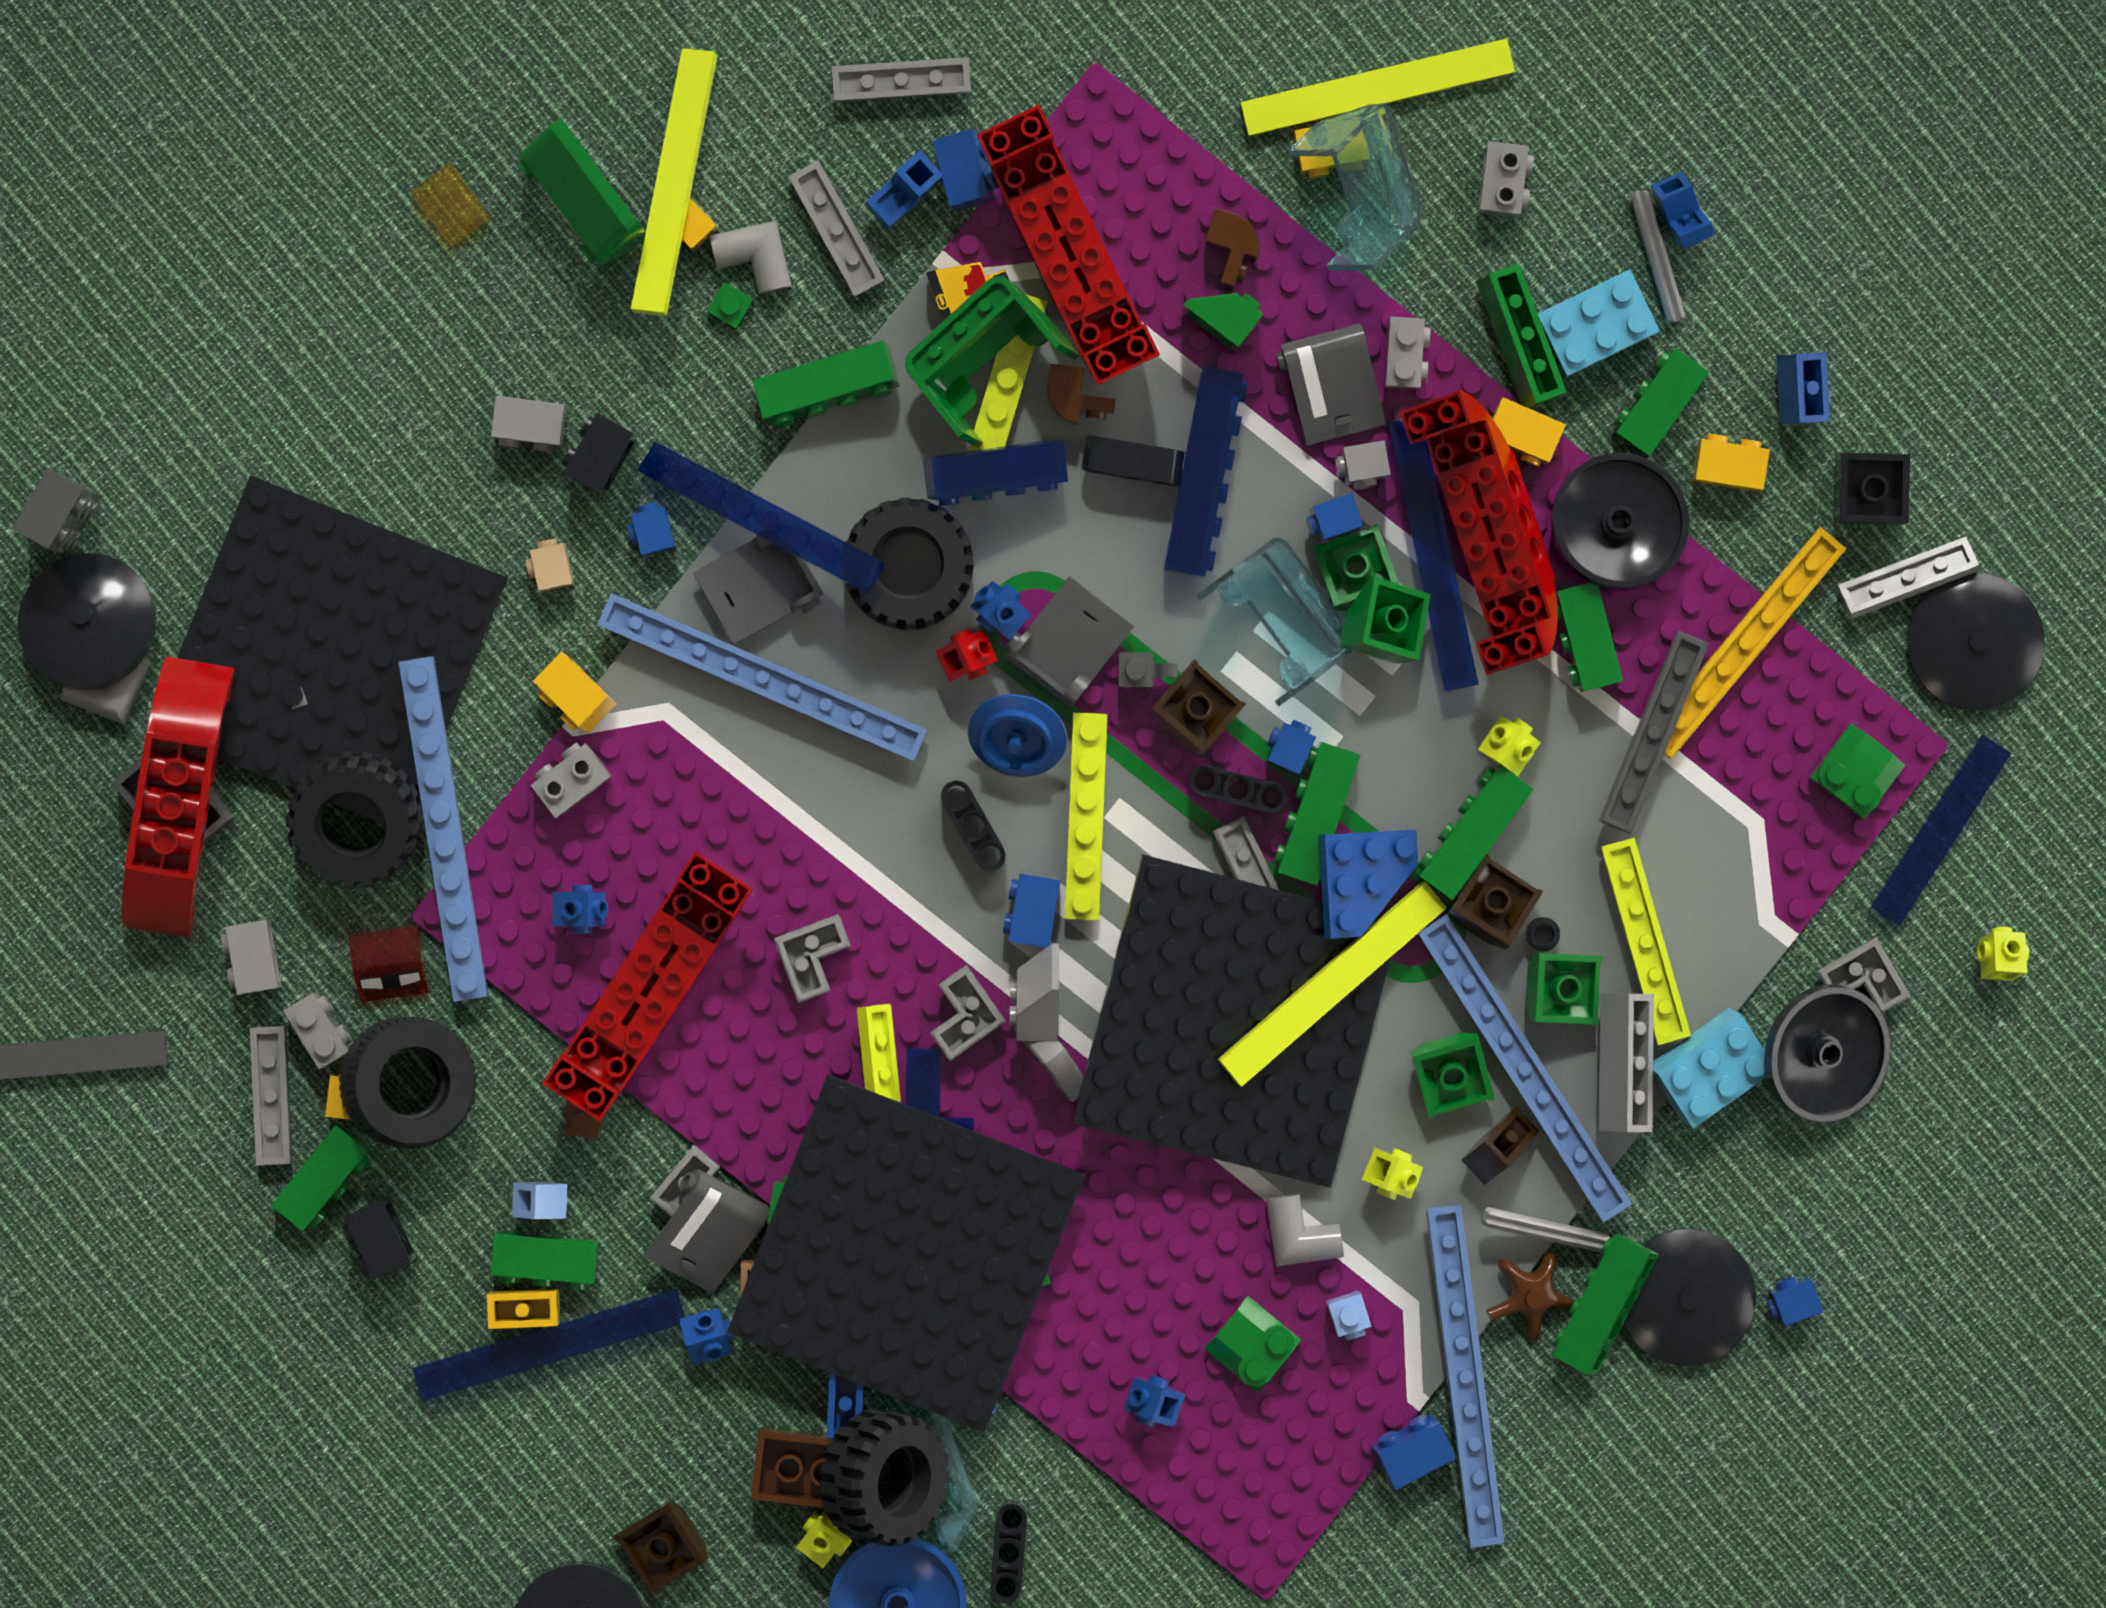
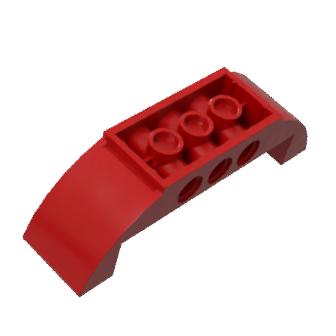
M1038 104L976 134L1011 217L1068 334L1096 384L1099 385L1159 356L1160 353L1147 326L1142 324L1054 142V134L1040 105Z
M1462 390L1400 411L1399 413L1410 445L1424 441L1427 442L1491 638L1476 642L1486 675L1549 655L1557 633V598L1554 585L1556 577L1514 450L1510 449L1502 432L1484 407L1471 395Z
M168 656L164 660L145 736L124 867L121 907L123 927L188 938L192 936L197 905L194 904V896L225 705L230 701L235 670L233 667Z
M694 851L677 877V882L585 1022L542 1082L544 1086L599 1122L616 1101L664 1030L753 890V888L697 851Z

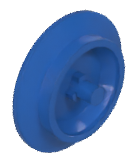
M1005 694L986 700L973 712L968 725V739L977 757L990 768L1006 775L1028 777L1044 773L1061 760L1067 745L1066 729L1058 714L1040 700L1025 695Z

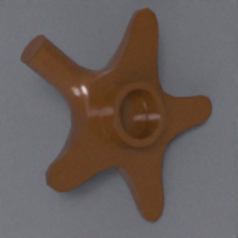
M1547 1253L1538 1269L1533 1273L1521 1270L1509 1260L1502 1259L1499 1261L1498 1267L1508 1280L1511 1293L1506 1301L1486 1310L1491 1322L1511 1313H1521L1525 1321L1526 1335L1529 1340L1535 1341L1540 1335L1542 1318L1546 1310L1552 1307L1565 1310L1571 1309L1574 1304L1572 1299L1559 1293L1552 1284V1274L1556 1262L1553 1253Z

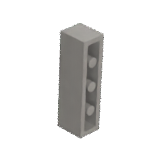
M1600 993L1599 1131L1652 1132L1654 994Z

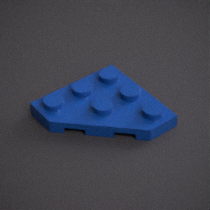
M1416 829L1318 835L1325 939L1362 937L1418 865Z

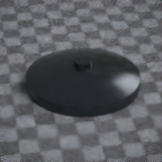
M1610 453L1584 462L1565 479L1556 494L1552 506L1551 530L1560 556L1579 577L1605 589L1632 590L1655 582L1677 562L1688 538L1689 512L1680 487L1662 467L1637 455Z
M95 553L68 556L45 568L28 587L18 613L19 639L29 661L41 674L52 682L77 690L103 688L128 676L147 655L156 631L155 604L144 581L122 561Z
M1972 573L1930 589L1914 608L1906 632L1908 661L1919 683L1939 701L1964 710L1990 709L2003 705L2017 697L2029 686L2036 676L2044 654L2043 624L2032 601L2013 583L1998 576L1985 573Z
M1830 984L1816 986L1800 993L1781 1010L1767 1038L1764 1059L1765 1072L1773 1094L1790 1112L1816 1122L1837 1121L1854 1114L1870 1101L1885 1077L1890 1058L1889 1030L1879 1008L1861 992L1845 986Z
M1680 1228L1668 1230L1645 1241L1642 1245L1656 1252L1659 1256L1623 1324L1630 1337L1646 1353L1672 1365L1697 1366L1715 1361L1726 1355L1742 1340L1748 1331L1755 1311V1284L1744 1258L1724 1239L1699 1229Z

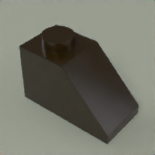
M1515 1106L1475 1143L1461 1161L1485 1185L1511 1165L1537 1135L1539 1130Z

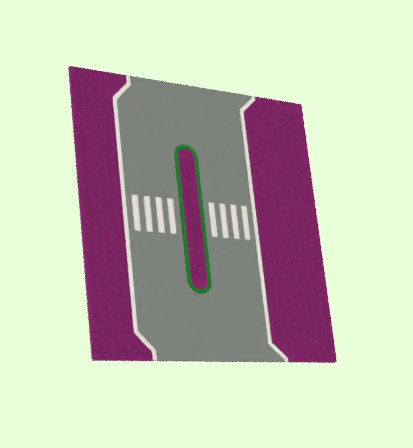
M1094 63L1087 69L1047 119V122L1054 134V142L1133 306L1142 324H1146L1160 355L1097 385L1080 356L1074 360L1055 349L1050 341L1041 346H1035L990 499L957 490L970 443L956 435L909 376L905 368V361L909 352L943 322L926 272L981 262L986 276L1005 269L1009 280L1024 294L1048 301L1045 314L1077 351L1011 217L999 188L995 189L997 199L979 204L867 344L883 340L888 345L900 386L893 388L892 393L879 398H873L872 395L860 398V402L854 406L841 408L837 405L827 408V412L821 416L808 418L654 611L732 645L693 572L753 540L757 535L769 528L784 522L824 593L819 597L821 604L805 613L799 608L733 646L927 729L915 760H909L631 640L597 682L617 705L589 734L579 727L574 731L564 723L467 844L465 852L486 979L568 1044L571 1043L677 882V877L694 851H697L753 888L750 896L712 957L624 1089L769 1205L775 1180L782 1181V1177L788 1176L827 1074L865 1088L857 1008L879 1004H891L901 1103L1085 1174L1047 1272L1051 1284L1041 1287L1002 1391L1259 1596L1269 1599L1377 1465L1378 1461L1371 1445L1378 1442V1438L1381 1435L1390 1431L1397 1432L1407 1427L1408 1423L1417 1415L1447 1377L1426 1208L1458 1203L1462 1205L1479 1337L1491 1322L1486 1310L1506 1301L1511 1293L1510 1284L1498 1267L1499 1261L1502 1259L1509 1260L1521 1270L1530 1273L1554 1243L1486 1227L1481 1222L1484 1209L1490 1207L1568 1225L1588 1199L1418 934L1391 956L1331 1188L1072 1123L1077 1100L1073 1103L1072 1101L1069 1102L1024 1043L1016 1041L1014 1027H1009L1010 1006H1016V1004H1010V983H1017V969L1045 949L1043 947L1008 942L1009 934L1003 933L1006 913L1013 914L1015 900L1008 899L1011 880H1018L1019 873L1061 880L1050 945L1059 944L1058 1041L1084 1075L1142 854L1234 878L1212 831L1244 816L1279 890L1322 901L1321 876L1318 885H1313L1277 873L1278 865L1273 864L1279 844L1285 846L1289 833L1284 831L1290 812L1296 813L1300 800L1295 799L1301 779L1307 781L1311 769L1305 766V761L1300 774L1297 775L1266 761L1272 749L1267 746V742L1274 727L1281 729L1283 723L1291 725L1292 721L1296 720L1312 728L1309 734L1316 736L1313 747L1318 748L1319 742H1324L1360 754L1335 834L1416 829L1419 863L1428 850L1434 853L1440 845L1441 841L1437 837L1447 823L1450 822L1454 825L1462 815L1457 810L1469 794L1475 797L1482 786L1477 782L1489 766L1493 769L1497 767L1498 764L1478 750L1490 729L1500 716L1505 717L1511 722L1517 717L1533 728L1530 734L1541 742L1532 758L1528 761L1520 775L1517 776L1534 790L1488 851L1487 855L1536 889H1541L1543 893L1512 944L1506 950L1486 943L1459 925L1449 913L1454 900L1459 896L1464 886L1453 900H1449L1430 886L1447 908L1428 925L1447 914L1606 1164L1612 1170L1641 1132L1599 1131L1600 993L1642 994L1600 847L1635 837L1689 1030L1692 1034L1729 1007L1738 1012L1945 752L1947 742L1793 618L1789 617L1673 758L1668 759L1663 755L1632 834L1598 822L1675 632L1678 630L1709 643L1699 667L1700 670L1762 594L1688 535L1684 550L1677 562L1655 582L1632 590H1611L1599 587L1623 677L1622 682L1580 692L1578 686H1572L1568 673V667L1573 666L1570 653L1564 654L1559 634L1564 633L1561 619L1557 620V633L1549 655L1486 675L1476 642L1491 638L1450 511L1427 442L1424 441L1410 445L1399 412L1459 390L1468 393L1477 400L1491 417H1493L1499 400L1502 397L1521 405L1520 400L1431 329L1429 348H1423L1422 362H1428L1427 383L1421 382V388L1418 391L1383 389L1388 319L1390 317H1416L1100 64ZM1216 208L1245 218L1253 226L1259 239L1257 260L1243 257L1242 262L1248 263L1242 283L1235 281L1233 289L1220 285L1230 252L1204 244ZM1237 293L1243 297L1246 293L1262 305L1259 311L1264 315L1235 353L1181 311L1187 299ZM1360 323L1366 338L1386 425L1307 446L1291 381L1287 372L1280 373L1275 353L1281 352L1280 344ZM996 355L968 379L977 392V403L964 419L973 430L975 429ZM1050 364L1085 367L1081 395L1116 399L1114 415L1107 414L1106 420L1086 418V412L1080 411L1078 425L1060 418L1052 409L1048 399L1047 388ZM1349 414L1336 417L1335 419L1349 416ZM1561 435L1550 463L1547 465L1543 463L1539 467L1530 465L1520 460L1522 454L1514 451L1556 580H1554L1555 591L1588 584L1589 582L1574 573L1560 556L1552 536L1551 512L1556 494L1565 479L1578 466L1592 458L1564 435ZM1086 436H1098L1184 451L1180 485L1170 486L1081 470ZM1385 440L1391 475L1386 479L1376 480L1377 485H1374L1375 487L1362 490H1354L1353 485L1345 486L1344 478L1338 479L1335 459H1337V456H1340L1339 452L1344 447ZM1352 493L1363 527L1321 543L1318 536L1312 538L1306 522L1307 516L1310 515L1309 510L1315 505ZM910 497V499H924L943 507L959 521L971 543L974 570L966 597L954 613H951L945 620L924 629L897 630L877 623L858 607L845 584L842 570L843 550L851 529L867 511L876 508L880 503L888 500L893 501ZM1378 524L1399 584L1431 594L1419 661L1396 664L1340 647L1347 611H1334L1313 550V544L1319 545L1372 528L1373 525ZM901 532L891 536L882 544L876 557V572L880 582L890 592L904 597L917 596L929 590L936 582L941 569V559L936 546L927 537L915 532ZM1069 576L1131 623L1134 628L1073 706L1068 708L1005 658L1009 652L1004 647L1010 641L996 629L991 633L988 632L975 620L979 614L970 606L975 601V596L982 587L989 585L991 581H994L1002 588L1007 583L1022 596L1018 602L1032 615L1017 631L1021 636ZM966 629H969L970 633L974 634L984 629L998 661L986 666L988 673L969 681L966 675L949 682L935 651L952 643L950 636ZM1118 653H1153V663H1177V678L1195 659L1204 670L1237 699L1246 703V705L1202 756L1189 752L1159 727L1149 712L1177 678H1153V688H1118ZM1005 694L1025 695L1040 700L1058 714L1065 726L1067 745L1064 755L1053 768L1035 776H1011L990 768L977 757L968 739L969 721L976 708L990 698ZM1073 713L1108 714L1099 920L1065 919ZM1850 723L1867 733L1905 764L1899 775L1881 797L1877 807L1868 814L1865 820H1862L1808 778ZM578 743L581 747L586 743L613 777L561 817L555 818L530 786L537 781L533 775L549 763L554 768L564 759L561 754L573 744ZM1200 766H1211L1281 785L1286 792L1287 802L1284 808L1276 813H1264L1194 794L1188 785V777L1195 768ZM1201 771L1196 774L1194 783L1199 790L1207 791L1212 788L1214 779L1209 772ZM958 780L966 783L978 801L1006 853L1005 862L998 870L985 871L981 869L969 851L941 799V791L948 782ZM1233 780L1228 786L1229 795L1236 800L1242 799L1247 793L1246 784L1241 780ZM953 786L948 790L946 798L951 805L959 806L965 802L967 794L964 788ZM1268 788L1263 791L1261 801L1264 806L1274 808L1279 804L1280 795L1277 790ZM970 816L963 823L964 831L970 836L979 835L984 827L983 821L977 816ZM986 846L982 849L980 858L985 865L993 866L999 862L1001 854L996 847ZM1415 867L1380 912L1379 917H1382L1423 881L1417 876L1421 871L1420 868ZM572 885H592V892H606L608 904L606 926L593 927V933H572V927H552V892H572ZM434 886L415 909L412 918L418 925L444 944ZM839 914L851 946L819 958L831 991L798 1003L774 938ZM1538 917H1547L1557 923L1560 929V939L1553 949L1538 951L1528 944L1526 928L1532 920ZM1534 952L1603 956L1600 966L1599 1025L1530 1021L1526 1010L1528 964ZM967 965L1006 1022L949 1061L930 1032L958 1013L939 987V984ZM1477 1033L1495 1100L1476 1103L1435 1115L1429 1119L1410 1052L1423 1043L1453 1034ZM1653 1035V1061L1685 1038L1657 1045ZM1653 1078L1654 1117L1667 1101V1098ZM1517 1106L1539 1132L1508 1168L1484 1185L1461 1159L1478 1140ZM1374 1147L1391 1154L1394 1148L1413 1155L1411 1162L1424 1167L1411 1199L1401 1195H1397L1396 1200L1387 1198L1376 1193L1378 1186L1362 1180ZM1300 1193L1304 1226L1310 1227L1339 1223L1344 1257L1275 1267L1265 1198ZM1359 1291L1372 1327L1365 1329V1335L1346 1340L1345 1335L1337 1336L1326 1301ZM1247 1295L1301 1339L1291 1355L1258 1392H1255L1239 1377L1204 1349L1205 1345L1211 1341L1235 1313ZM1150 1374L1169 1380V1388L1185 1394L1174 1427L1156 1422L1154 1427L1135 1421L1136 1414L1124 1410L1134 1377L1148 1380Z

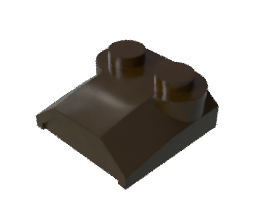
M1194 659L1149 712L1156 724L1184 749L1202 756L1243 709L1246 703L1237 699Z
M1486 854L1472 873L1459 896L1454 900L1449 913L1459 925L1486 943L1506 950L1512 944L1543 891L1536 889Z
M674 1501L663 1504L657 1510L613 1536L616 1541L618 1540L647 1586L649 1594L654 1593L709 1559L703 1538L683 1507Z

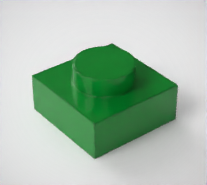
M723 282L707 313L737 330L754 299Z

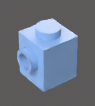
M513 1182L512 1217L566 1219L567 1184Z
M1359 1291L1326 1301L1338 1337L1345 1335L1346 1340L1355 1339L1365 1335L1366 1328L1372 1327Z

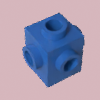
M991 581L989 585L982 587L977 592L975 601L970 606L979 614L975 620L990 633L996 629L1009 640L1032 615L1018 602L1022 596L1007 583L1002 588L994 581Z
M572 885V892H552V927H572V933H593V927L606 926V917L608 915L606 892H592V885Z
M719 1308L701 1311L695 1315L679 1319L692 1365L706 1361H715L732 1354L729 1341L734 1340L735 1336L727 1333L731 1322L730 1319L723 1321Z
M1151 1374L1148 1380L1134 1377L1124 1410L1136 1414L1135 1421L1154 1427L1156 1422L1174 1427L1185 1394L1169 1388L1170 1381Z

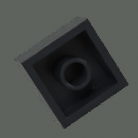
M597 413L594 419L591 417L586 419L579 432L583 439L577 449L574 447L569 449L562 465L566 467L563 473L567 477L604 497L636 442L637 436Z
M1839 453L1835 455L1834 524H1908L1910 454Z
M389 1196L343 1217L346 1224L342 1225L343 1232L350 1244L356 1243L360 1255L357 1256L358 1264L365 1276L370 1274L372 1280L409 1264L417 1258Z

